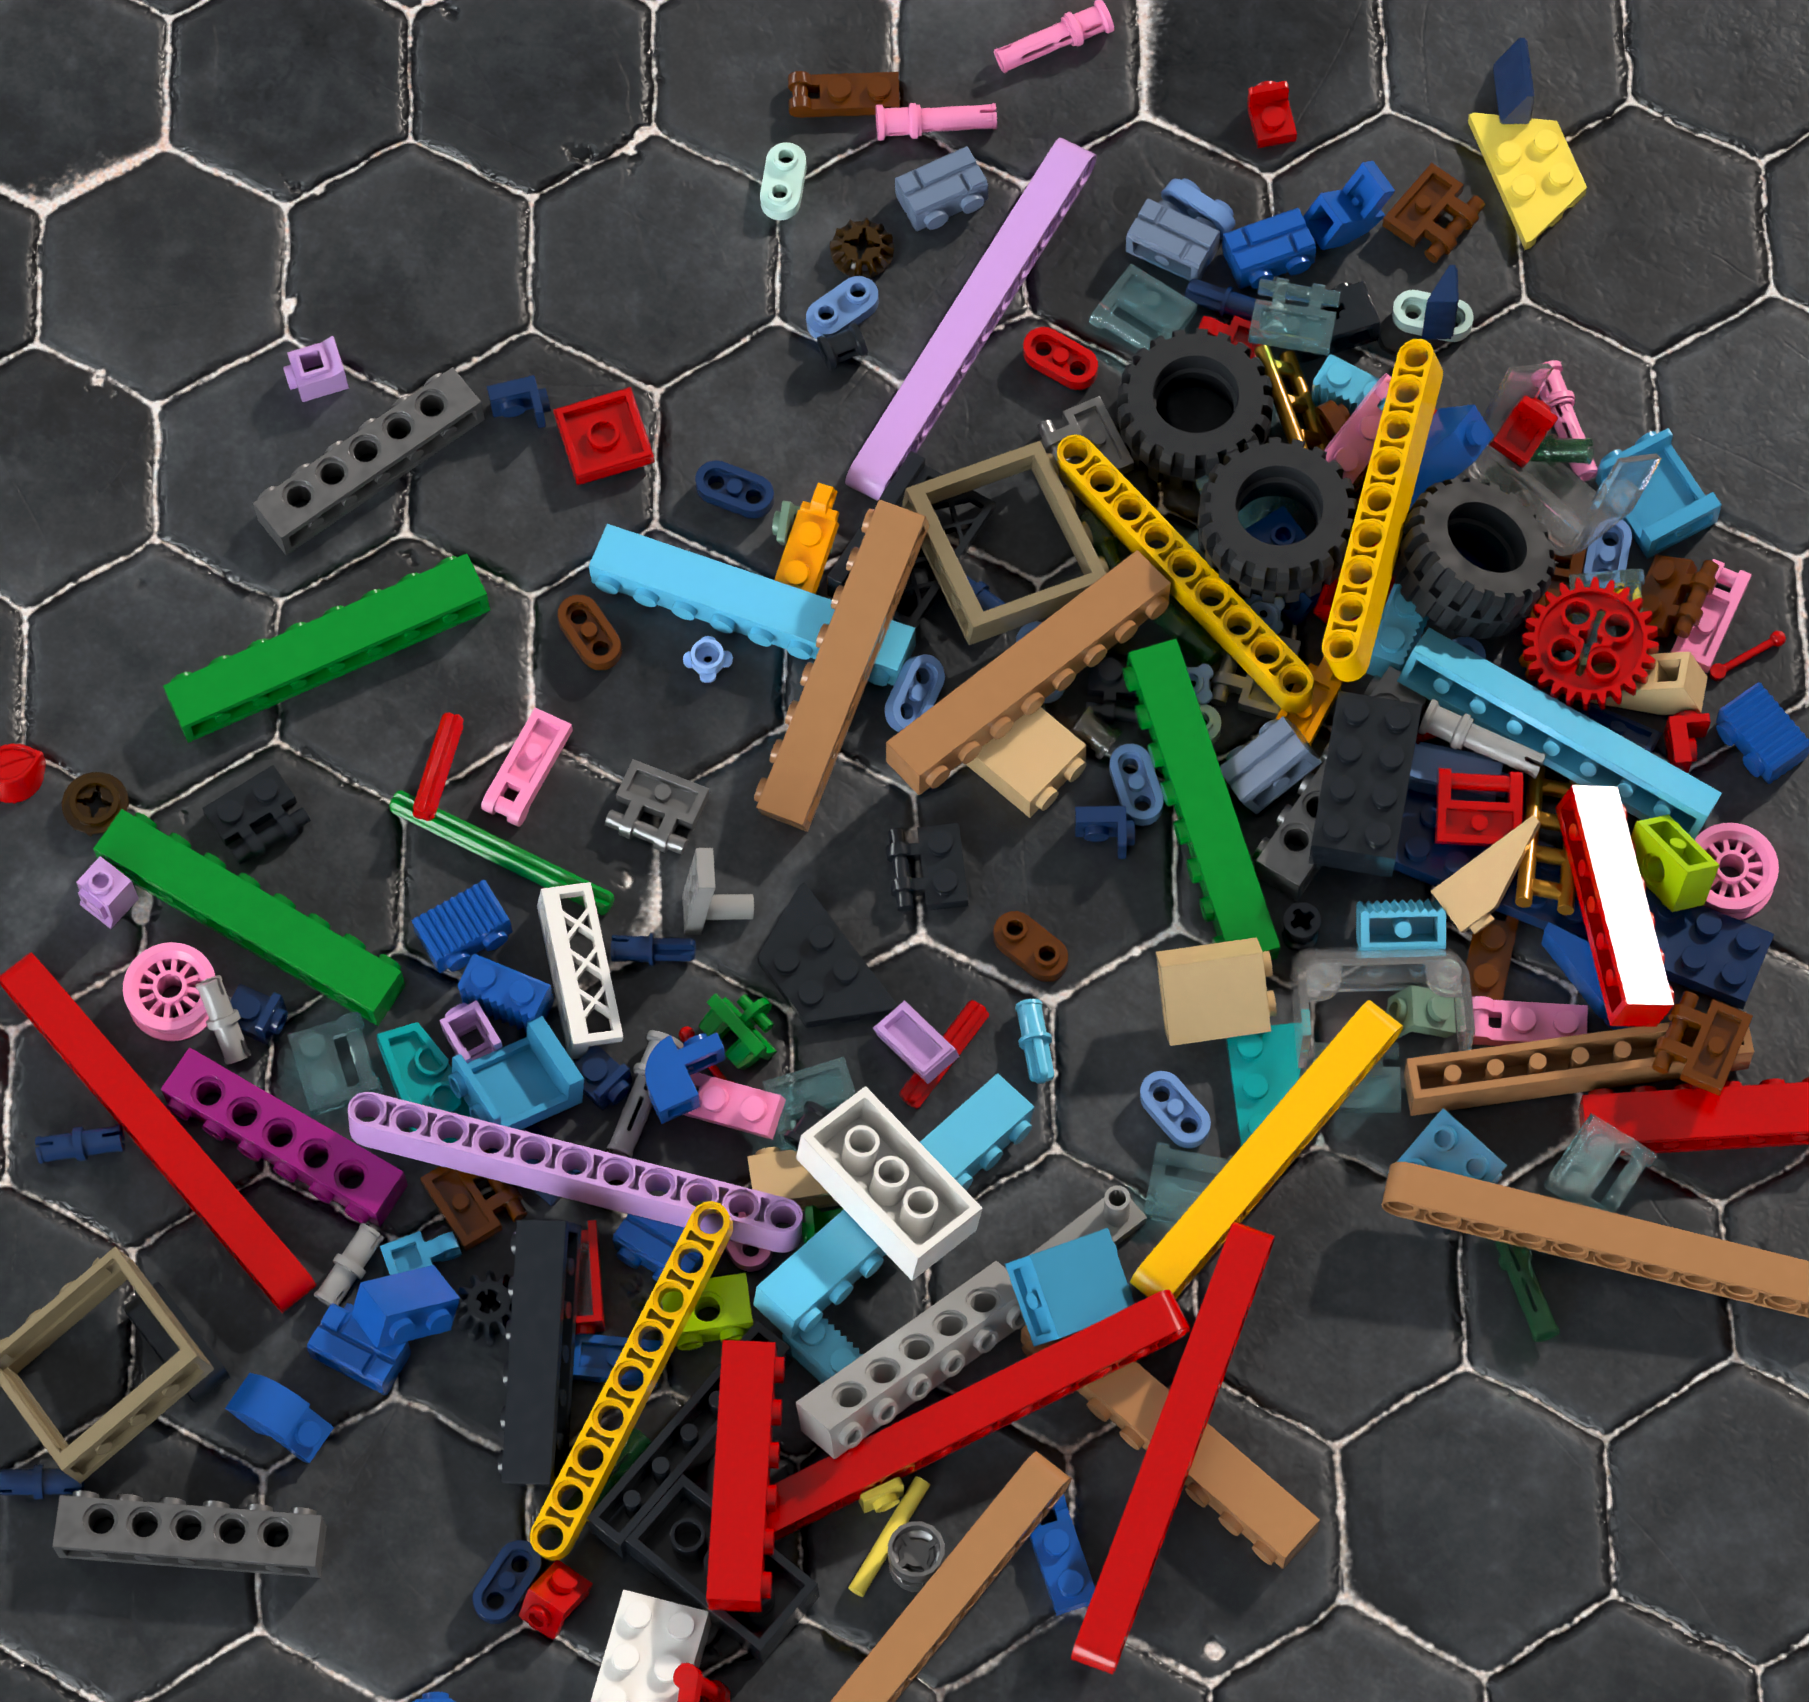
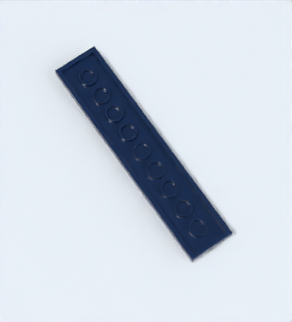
M1408 788L1394 870L1437 887L1491 846L1436 844V799ZM1538 840V845L1557 848ZM1536 862L1535 879L1560 883L1561 866ZM1517 870L1498 909L1495 911L1545 930L1548 922L1589 942L1577 892L1575 895L1574 912L1571 915L1558 913V900L1533 896L1530 907H1519L1515 903L1518 879ZM1646 886L1645 895L1649 910L1655 918V933L1658 945L1664 953V968L1667 980L1743 1010L1771 945L1774 933L1703 905L1672 912Z

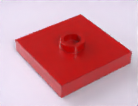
M631 387L553 409L576 485L655 463Z

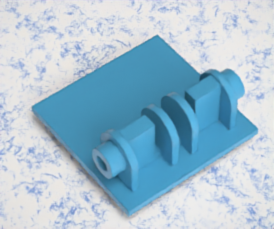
M1444 1108L1397 1161L1418 1164L1495 1184L1503 1177L1501 1172L1507 1166Z

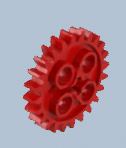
M1593 577L1590 587H1584L1581 579L1576 578L1575 589L1571 591L1562 582L1559 584L1560 596L1556 597L1548 591L1545 592L1547 607L1535 603L1533 613L1537 618H1526V628L1531 632L1522 635V644L1529 646V648L1523 650L1524 661H1534L1528 666L1529 676L1542 674L1538 679V688L1541 690L1551 685V697L1556 699L1562 693L1565 694L1566 705L1571 707L1576 698L1582 699V707L1586 711L1590 706L1591 700H1597L1601 710L1605 709L1606 698L1612 697L1620 705L1622 704L1621 691L1625 690L1633 696L1636 695L1637 687L1634 680L1646 684L1648 682V674L1644 669H1655L1656 659L1650 655L1658 653L1659 643L1652 641V639L1658 636V627L1647 626L1652 621L1653 613L1652 611L1639 613L1643 607V599L1640 597L1630 602L1629 587L1624 588L1619 594L1614 592V580H1610L1604 589L1599 588L1597 577ZM1603 611L1605 616L1597 630V643L1592 644L1584 673L1578 676L1576 671L1584 657V644H1588L1591 638L1598 612ZM1572 613H1582L1587 616L1588 620L1583 624L1577 625L1569 622L1567 617ZM1618 625L1626 628L1628 633L1622 637H1613L1607 633V629ZM1558 650H1568L1574 654V657L1569 661L1562 662L1556 660L1553 654ZM1604 662L1612 665L1614 670L1609 674L1602 675L1596 673L1592 668L1596 664Z

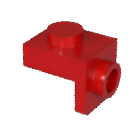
M1524 395L1513 407L1489 446L1524 468L1547 432L1554 426L1558 417L1551 412L1550 407L1543 401Z
M556 1560L528 1589L519 1612V1617L533 1629L540 1631L553 1640L560 1633L564 1620L589 1595L593 1583L560 1560Z

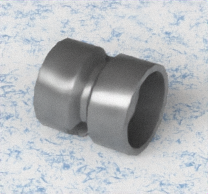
M922 1521L908 1522L899 1526L892 1533L888 1543L889 1571L893 1580L902 1589L910 1592H920L945 1561V1543L940 1532L932 1525Z

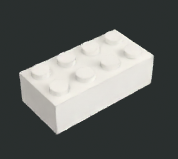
M866 1086L800 1136L796 1159L912 1281L977 1230L982 1207Z
M623 1590L591 1702H677L679 1688L673 1681L674 1671L682 1663H690L698 1668L700 1667L712 1625L709 1612Z

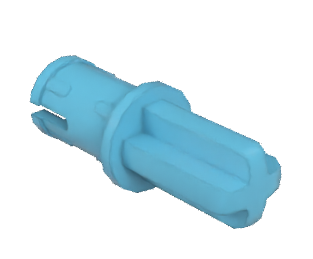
M1026 999L1018 1002L1015 1007L1022 1036L1018 1042L1019 1047L1024 1049L1029 1079L1037 1084H1043L1054 1078L1049 1048L1052 1036L1046 1032L1042 1001L1039 999Z

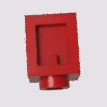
M1264 81L1248 89L1247 109L1257 148L1294 142L1297 139V131L1288 100L1289 86L1287 81Z
M1685 710L1668 717L1663 731L1668 763L1686 773L1689 772L1692 762L1697 761L1695 738L1706 736L1711 723L1709 713L1698 714L1693 710Z

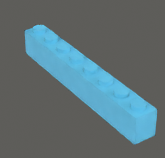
M610 524L606 525L589 564L591 582L603 592L609 594L620 592L632 596L635 601L644 606L655 607L658 605L670 609L676 616L682 619L694 620L696 618L708 622L714 629L720 632L732 633L734 631L746 635L758 645L768 647L772 644L787 649L788 653L803 660H807L810 657L816 659L820 649L816 647L818 633L824 623L830 624L835 609L831 608V599ZM891 621L868 679L869 682L879 686H886L887 684L894 686L904 663L911 658L916 646L914 627Z
M1431 628L1427 629L1412 650L1397 682L1427 699L1439 701L1441 707L1461 716L1465 713L1471 715V718L1474 719L1473 723L1540 753L1547 754L1543 762L1545 766L1579 785L1618 787L1621 802L1625 805L1627 812L1641 820L1669 814L1694 840L1722 794L1704 782Z
M997 1073L921 1140L920 1143L967 1190L974 1180L972 1177L982 1168L985 1171L990 1170L1003 1155L1002 1150L1011 1142L1015 1145L1019 1144L1032 1129L1030 1122L1035 1107ZM843 1209L756 1287L753 1305L791 1340L801 1330L805 1333L810 1331L822 1318V1311L832 1302L838 1305L844 1301L853 1290L852 1284L862 1275L865 1278L873 1275L884 1261L882 1257L886 1253Z

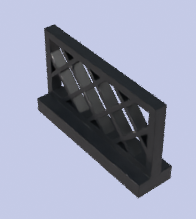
M911 451L879 499L902 507L906 488L942 476L943 474L926 466L925 458ZM974 490L931 504L934 510L949 507L953 523L942 525L945 534L956 532L959 544L954 549V552L959 562L996 508L995 501ZM971 503L982 509L976 518L959 522L955 506ZM862 525L827 576V595L832 598L839 585L845 586L850 571L846 570L849 555L854 547L860 548L865 533L861 531ZM968 530L966 534L963 536L962 531ZM926 556L916 558L913 568L930 565ZM912 568L909 576L911 586L905 587L901 598L914 595L917 608L910 618L895 611L892 620L916 629L942 589L937 579L917 585ZM927 592L922 599L920 594Z

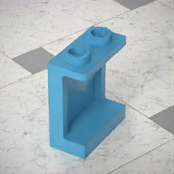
M1669 428L1659 433L1655 431L1646 433L1636 441L1634 446L1624 451L1617 449L1608 453L1600 461L1595 480L1619 518L1630 527L1633 539L1647 559L1717 523L1722 506L1714 492L1705 495L1673 448L1671 444L1673 434Z
M543 1016L527 1023V1037L468 1063L461 1054L452 1057V1071L448 1076L449 1084L457 1098L463 1097L466 1101L471 1118L522 1130L582 1103L584 1078Z
M1108 1228L1005 1264L1034 1347L1081 1331L1135 1304L1132 1290L1127 1283L1116 1245L1111 1238Z

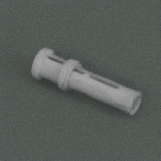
M1431 700L1418 729L1419 734L1425 735L1429 733L1450 742V747L1455 750L1457 748L1461 750L1463 746L1536 779L1540 767L1525 760L1527 759L1542 766L1547 754L1540 753L1473 723L1474 719L1471 718V715L1467 713L1463 716L1439 706V701Z
M655 1030L648 1031L646 1039L649 1042L641 1062L636 1063L633 1068V1076L636 1078L622 1110L610 1144L606 1148L609 1153L632 1158L634 1148L653 1106L649 1098L648 1089L644 1090L646 1084V1063L653 1048L661 1040L669 1036V1034ZM672 1036L677 1049L683 1048V1043ZM641 1102L640 1109L635 1118L631 1131H628L627 1127L630 1123L637 1103Z

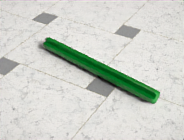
M398 790L390 801L389 807L393 814L545 888L589 882L437 808L435 817L431 821L417 819L413 816V804L416 797L402 790ZM591 883L597 913L606 915L613 905L614 895L612 892ZM583 896L568 898L585 907Z

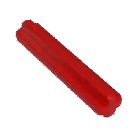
M447 712L441 717L413 804V816L417 819L431 821L435 817L463 730L464 720L459 714L454 715Z
M974 1000L969 1001L942 1037L960 1055L989 1017L988 1011L982 1004ZM952 1064L929 1084L914 1072L901 1089L899 1096L907 1105L915 1109L919 1108Z

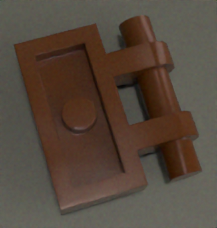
M1431 163L1385 215L1382 226L1414 248L1423 237L1427 238L1432 244L1424 254L1428 260L1437 263L1444 254H1450L1456 247V239L1463 231L1471 229L1479 220L1478 214L1485 207V203L1480 197L1475 195L1467 204L1458 199L1463 192L1464 184ZM1447 212L1454 219L1444 229L1436 224V222Z
M1655 555L1637 598L1641 597L1643 599V607L1639 613L1645 611H1652L1653 613L1652 621L1647 626H1657L1658 636L1667 638L1673 624H1676L1673 632L1681 638H1688L1692 628L1699 625L1704 614L1701 608L1706 596L1712 595L1717 584L1715 579L1719 569L1717 563L1711 560H1704L1700 571H1697L1698 568L1691 559ZM1690 593L1686 603H1683L1686 594Z
M1684 991L1679 1003L1674 1004L1669 1013L1668 1019L1671 1022L1665 1036L1658 1039L1654 1048V1052L1657 1055L1652 1064V1069L1661 1074H1667L1673 1061L1681 1062L1685 1066L1680 1080L1720 1096L1753 1015L1714 999L1707 1014L1695 1010L1699 997L1692 992ZM1687 1028L1699 1030L1693 1047L1681 1043Z
M443 1166L435 1168L420 1178L424 1188L465 1251L470 1250L503 1230L501 1223L495 1216L499 1212L507 1211L513 1222L522 1220L528 1214L521 1203L523 1196L515 1185L510 1186L509 1183ZM481 1180H487L495 1192V1195L485 1200L476 1186V1183Z

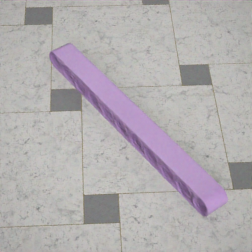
M1063 138L1056 140L856 456L846 476L845 484L878 501L910 452L917 453L1090 177L1096 163V154Z
M374 1092L359 1093L348 1104L351 1138L357 1144L681 1227L686 1226L692 1212L696 1208L691 1203L696 1201H714L726 1208L733 1221V1231L729 1239L731 1241L779 1253L794 1250L801 1241L803 1212L795 1201L788 1198ZM367 1116L376 1118L375 1120L370 1122H363L360 1120ZM414 1127L417 1129L416 1131L410 1133L401 1131L403 1128ZM446 1138L458 1139V1141L453 1143L443 1142ZM489 1148H496L500 1150L499 1152L494 1154L483 1152L484 1150ZM529 1159H538L541 1162L537 1164H528L525 1161ZM572 1169L583 1171L581 1174L578 1175H570L566 1173L567 1171ZM612 1180H620L623 1181L624 1184L614 1186L608 1184V1182ZM657 1190L663 1191L666 1194L663 1196H653L649 1193ZM736 1212H745L749 1214V1216L744 1218H738L736 1216H733L732 1214ZM715 1213L705 1216L701 1222V1231L707 1234H715L723 1226V1217ZM783 1222L790 1224L791 1227L783 1229L776 1227L775 1224Z

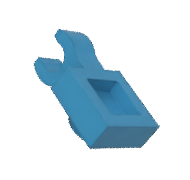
M421 1231L380 1246L390 1275L433 1265V1262L448 1261L462 1255L453 1231L442 1234L425 1242Z

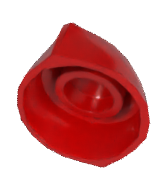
M12 743L0 746V801L4 803L22 802L33 796L40 789L46 767L43 752L24 744Z

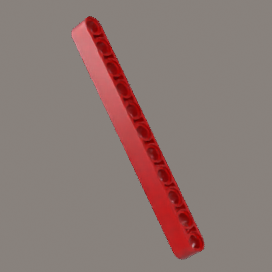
M29 952L0 975V985L117 1123L122 1125L123 1130L280 1312L284 1313L317 1286L303 1265L32 952Z
M1233 1222L1079 1630L1071 1654V1660L1112 1675L1117 1668L1271 1253L1275 1239L1274 1235L1237 1222Z
M1171 1290L1155 1293L863 1439L856 1447L848 1449L836 1459L829 1456L773 1484L777 1485L776 1512H768L767 1528L775 1529L774 1541L859 1500L860 1495L894 1478H903L1182 1338L1191 1328Z

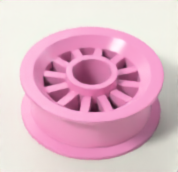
M1738 823L1717 824L1697 835L1695 841L1720 865L1703 906L1738 920L1747 919L1762 910L1773 893L1779 872L1778 858L1768 839L1757 830ZM1741 850H1743V851H1745V852H1747V853L1743 855V854L1740 853V852H1741ZM1733 867L1739 872L1740 876L1734 878L1727 877L1721 872L1720 868ZM1717 889L1718 891H1720L1719 895L1713 891ZM1725 894H1730L1731 898L1724 896Z
M169 942L146 949L132 961L123 981L124 1000L133 1021L145 1034L162 1041H181L199 1034L207 1027L206 1021L209 1017L195 985L215 976L209 960L200 951L189 945ZM171 966L170 970H165V967ZM159 970L160 974L156 976L154 973ZM171 986L182 988L175 997L165 998L162 996L163 992ZM186 1008L190 1010L189 1012L184 1014L183 1010H185ZM178 1013L179 1017L173 1018V1014Z

